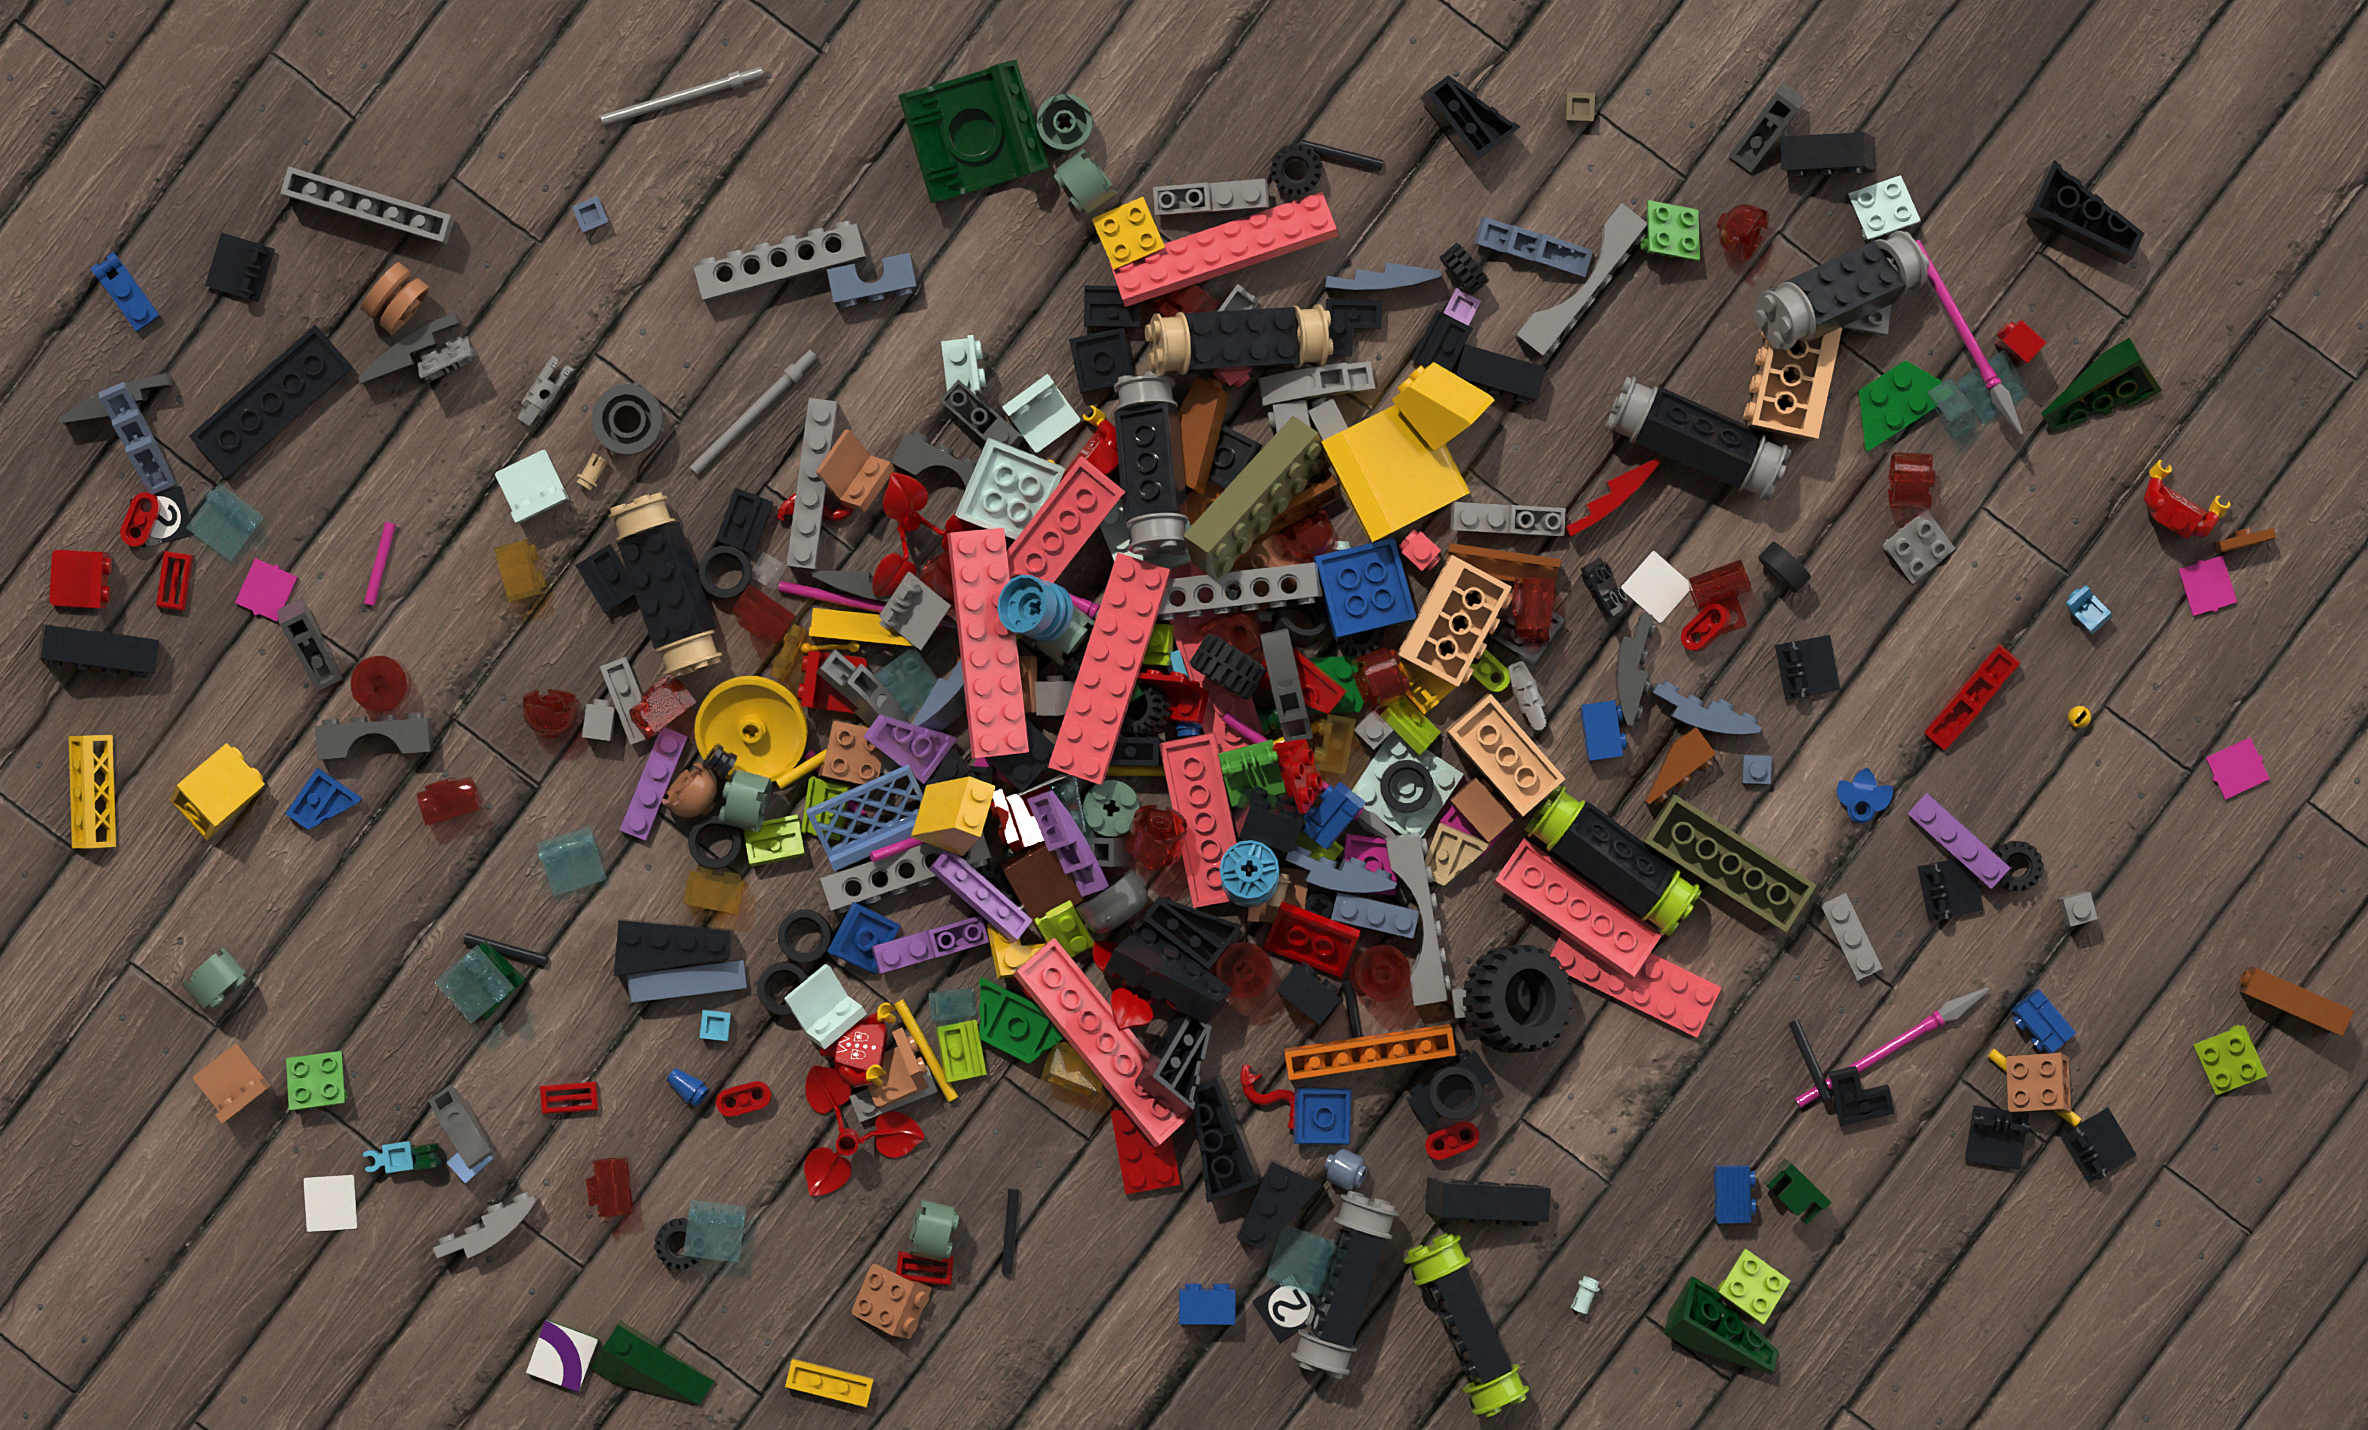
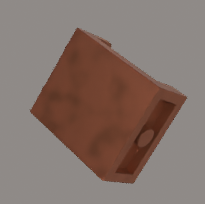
M1045 842L1029 847L1000 863L1028 916L1033 920L1032 923L1035 927L1037 926L1035 918L1041 919L1046 916V912L1069 900L1076 909L1080 902L1084 900L1070 873H1064L1056 851H1048Z

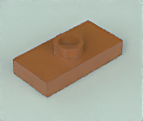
M2251 528L2235 531L2236 537L2214 543L2216 551L2225 552L2274 540L2276 533L2274 528L2253 533Z

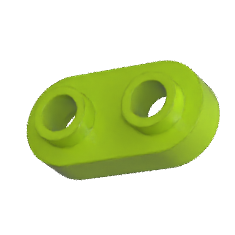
M1486 649L1480 657V662L1478 664L1471 663L1469 666L1474 669L1471 675L1490 691H1502L1510 682L1508 669ZM1494 672H1498L1501 675V680L1498 683H1493L1490 679L1491 674Z

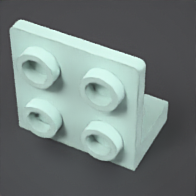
M967 335L968 338L942 341L947 391L957 380H960L975 395L982 394L981 387H986L984 370L978 368V359H983L980 340L975 341L973 335Z
M1048 374L1002 407L1036 453L1080 422V418Z
M541 450L495 473L513 511L511 515L515 523L520 524L570 500L546 450Z
M827 964L818 969L784 999L807 1037L824 1050L867 1015L863 1006L847 995L831 967Z

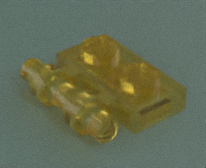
M793 624L792 628L785 634L783 638L784 645L780 654L778 653L772 662L771 676L783 681L786 680L809 631L808 629Z

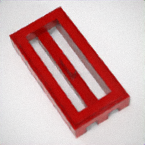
M164 551L156 600L157 607L185 611L193 555ZM171 557L175 558L170 595L169 601L164 602ZM181 559H184L185 564L179 604H175Z
M597 1081L540 1086L542 1114L599 1109ZM591 1089V1093L547 1096L546 1091ZM591 1099L592 1104L547 1107V1102Z
M898 1251L896 1274L915 1282L951 1285L954 1256H950L949 1259L943 1258L941 1262L948 1263L947 1267L904 1263L903 1258L927 1261L936 1260L910 1255L906 1251ZM902 1269L947 1273L946 1278L902 1274Z

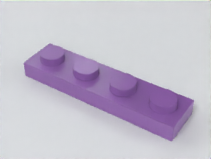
M661 726L620 831L645 841L647 840L688 736Z
M1928 793L1908 813L1909 816L1991 889L2011 869L2009 865Z
M944 850L929 868L932 873L1012 943L1019 939L1033 921L958 854Z

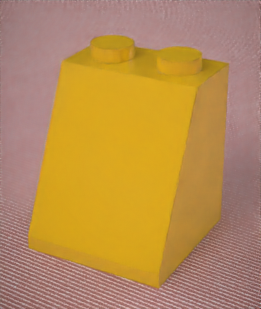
M1435 362L1425 369L1422 365L1416 368L1397 387L1399 393L1392 399L1394 404L1434 452L1469 427L1494 402L1492 396Z
M227 743L177 784L169 799L206 841L259 794L265 785L259 771L253 767L250 768L243 761L242 753L235 747L231 748Z
M972 777L927 785L910 837L963 856L981 837L996 786Z

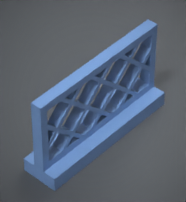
M908 764L807 809L806 812L824 847L833 870L836 871L870 856L869 853L910 838L919 808L910 811L904 809L908 798L919 800L921 803L923 793ZM908 775L910 782L906 790L893 787L896 779ZM876 788L885 790L880 802L868 798L870 791ZM890 792L903 796L898 807L886 804ZM849 800L859 802L855 813L842 810L844 803ZM864 804L877 807L873 818L860 815ZM883 809L895 812L893 820L883 822L878 819ZM824 811L834 813L829 824L818 822L815 815ZM839 815L851 818L847 830L834 826ZM857 820L870 824L866 832L861 834L853 832ZM831 832L844 835L841 843L830 847L828 839Z

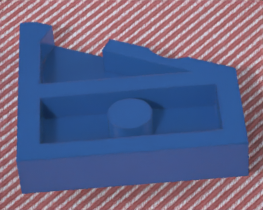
M316 768L285 814L310 830L361 802L363 798L320 768Z

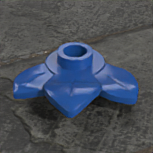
M1864 768L1855 775L1852 783L1844 780L1839 781L1837 796L1839 801L1847 807L1848 816L1852 821L1867 823L1873 818L1876 811L1884 810L1889 805L1893 796V787L1890 785L1877 786L1871 770ZM1859 804H1863L1866 808L1865 813L1862 815L1856 812V807Z

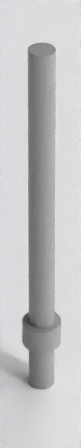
M758 67L742 73L735 71L729 73V77L600 115L603 126L731 87L733 90L744 87V83L764 78L763 69Z
M809 349L795 364L791 363L784 370L785 374L722 434L690 468L698 475L793 381L796 383L803 376L802 372L817 356Z

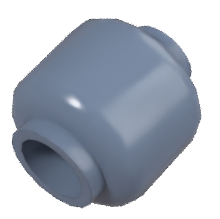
M1345 1149L1339 1150L1335 1155L1330 1154L1324 1165V1169L1327 1170L1328 1181L1345 1190H1352L1355 1186L1359 1188L1368 1170L1361 1156Z

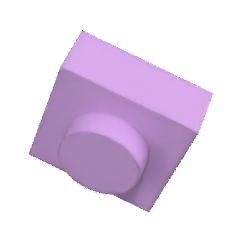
M1456 288L1443 313L1469 325L1481 300Z

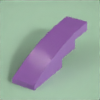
M1051 790L1027 799L1048 851L1055 850L1064 873H1072L1081 897L1107 888L1109 885L1088 842L1054 792Z

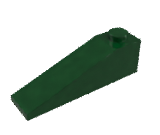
M2129 337L2105 351L2041 414L2052 431L2056 432L2084 423L2089 416L2101 412L2105 416L2111 414L2112 409L2126 404L2128 408L2139 405L2161 392L2162 389Z
M1691 1276L1668 1312L1664 1334L1688 1348L1770 1375L1774 1373L1778 1350L1754 1327L1749 1328L1738 1318L1740 1313L1735 1308L1730 1310L1720 1300L1721 1295L1714 1288Z
M622 1320L617 1324L590 1367L613 1383L700 1405L715 1380Z

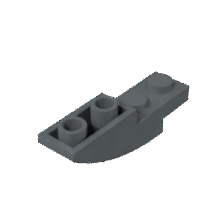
M1644 612L1639 614L1633 638L1621 636L1617 654V698L1622 709L1624 724L1628 726H1633L1634 721L1639 722L1643 711V706L1639 705L1642 694L1647 695L1651 679L1647 678L1648 672L1638 669L1639 664L1644 665L1648 649L1644 648L1646 638H1652L1656 622L1652 621L1653 615Z
M1288 628L1260 634L1284 740L1287 742L1312 739L1313 734Z
M833 650L816 673L857 707L854 713L870 727L880 714L910 723L893 695L862 664L855 667L838 651Z

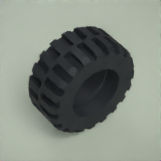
M1515 945L1494 948L1488 951L1487 955H1482L1476 960L1478 966H1472L1469 970L1468 976L1470 979L1465 981L1463 988L1466 991V997L1462 998L1463 1006L1467 1008V1013H1464L1466 1020L1472 1023V1032L1475 1036H1481L1480 1041L1484 1045L1492 1046L1493 1050L1498 1052H1535L1543 1047L1552 1045L1555 1041L1554 1038H1560L1565 1030L1563 1025H1568L1571 1015H1568L1569 1009L1573 1008V1000H1570L1572 986L1566 980L1569 976L1565 969H1560L1561 963L1555 956L1550 957V953L1543 948L1537 949L1534 945ZM1515 974L1524 980L1530 993L1529 1012L1520 1025L1510 1016L1505 1002L1507 985Z

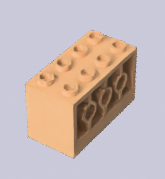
M1842 328L1836 329L1808 343L1797 340L1795 344L1799 348V353L1795 355L1792 354L1790 349L1781 350L1773 348L1761 331V338H1765L1764 346L1757 351L1755 365L1759 366L1758 374L1752 376L1749 392L1753 393L1752 402L1746 404L1743 420H1747V426L1809 441L1819 438ZM1788 370L1794 378L1789 383L1783 377V373H1786ZM1782 398L1788 404V407L1783 410L1777 404V401Z
M1449 555L1397 655L1459 687L1461 682L1466 684L1474 670L1469 666L1474 657L1480 659L1487 644L1483 643L1487 633H1494L1500 619L1496 618L1500 608L1506 610L1513 597V594L1510 593L1512 587L1459 558ZM1476 591V597L1479 599L1478 604L1473 603L1470 607L1465 596L1467 593L1472 594ZM1463 616V622L1466 624L1465 628H1459L1458 631H1455V625L1452 623V620ZM1448 640L1451 642L1452 653H1446L1442 656L1439 645L1440 643L1445 644Z
M1491 694L1483 696L1445 730L1449 737L1520 816L1528 813L1565 780L1563 775Z

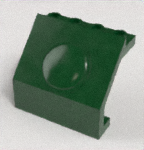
M1016 59L990 66V68L898 95L931 203L950 199L1049 168Z

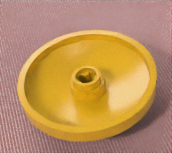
M759 676L735 677L716 686L703 700L695 721V740L704 760L717 743L722 745L727 753L732 752L737 755L734 766L724 777L729 781L733 770L736 769L772 778L771 781L774 782L782 775L791 771L799 762L808 736L806 716L796 697L781 684Z

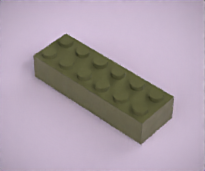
M1294 416L1286 422L1183 535L1192 564L1216 580L1232 569L1238 557L1250 549L1252 542L1259 534L1267 531L1271 521L1278 514L1283 513L1291 499L1305 489L1307 482L1314 474H1318L1323 469L1326 458L1317 431Z
M1675 794L1670 795L1642 839L1650 847L1784 932L1789 930L1817 886Z

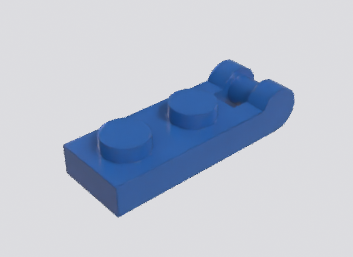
M113 251L106 256L107 260L100 265L96 263L91 267V270L135 331L139 332L161 315ZM115 268L119 275L111 280L107 273Z

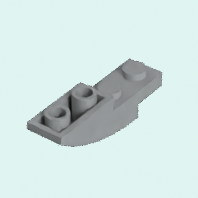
M1265 178L1153 187L1156 216L1244 211V209L1269 207L1268 182Z
M1371 361L1324 365L1258 379L1262 407L1302 400H1317L1319 397L1373 391L1375 389Z
M1452 502L1450 530L1564 536L1566 508Z
M525 1192L513 1197L514 1203L503 1206L502 1202L487 1207L488 1213L481 1217L485 1225L484 1227L477 1223L465 1228L466 1234L455 1238L454 1233L439 1238V1244L433 1248L436 1257L440 1258L463 1248L468 1259L493 1246L507 1236L529 1214L539 1199L537 1194L529 1196V1193Z

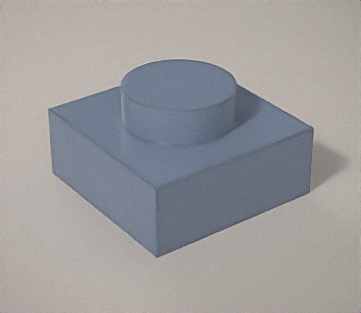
M598 196L572 206L583 234L609 223Z
M1743 755L1742 783L1771 784L1772 756Z

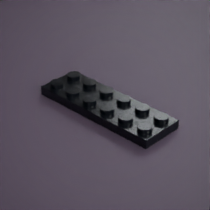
M314 325L190 434L189 437L223 476L228 479L354 367L321 329Z

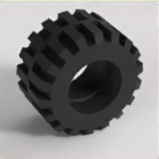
M1206 634L1189 662L1193 669L1241 699L1246 700L1250 699L1267 672L1261 663L1214 634Z

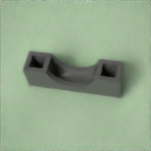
M914 431L912 435L906 432L891 461L892 464L915 476L931 467H947L960 475L964 481L965 488H967L977 465L976 462L966 457L960 461L952 456L953 450L941 444L935 448L927 443L928 437L917 431Z
M423 713L406 714V720H396L395 715L378 716L379 721L368 722L367 717L350 718L351 723L340 724L339 719L322 720L323 725L315 726L317 760L350 757L355 744L364 736L372 733L383 734L392 739L402 754L433 751L431 718H424Z

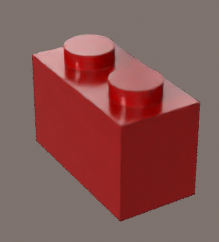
M2023 320L2015 323L2012 321L2009 324L2006 323L1996 334L1999 339L1994 345L2017 366H2022L2029 363L2047 342Z

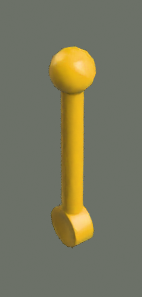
M852 641L849 644L813 646L809 643H804L801 646V651L804 654H808L809 650H850L851 652H857L860 646L856 641Z

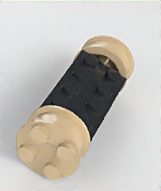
M1316 304L1312 309H1299L1298 306L1185 314L1178 312L1175 317L1164 318L1160 314H1154L1150 325L1145 326V338L1150 345V353L1147 356L1149 370L1154 369L1157 376H1163L1165 371H1179L1181 375L1190 373L1288 368L1293 366L1299 368L1303 363L1315 362L1318 366H1324L1328 355L1333 354V342L1329 338L1328 331L1331 323L1330 313L1328 310L1324 311L1320 304Z
M662 492L636 498L633 500V503L627 505L621 504L610 508L611 514L608 517L609 519H614L620 536L616 539L620 542L617 544L653 647L656 649V653H661L666 667V671L663 674L664 676L668 675L669 679L696 672L697 669L720 663L722 652L717 653L711 636L715 633L712 629H715L716 626L680 522H676L675 518H670L664 502L668 497L663 496Z

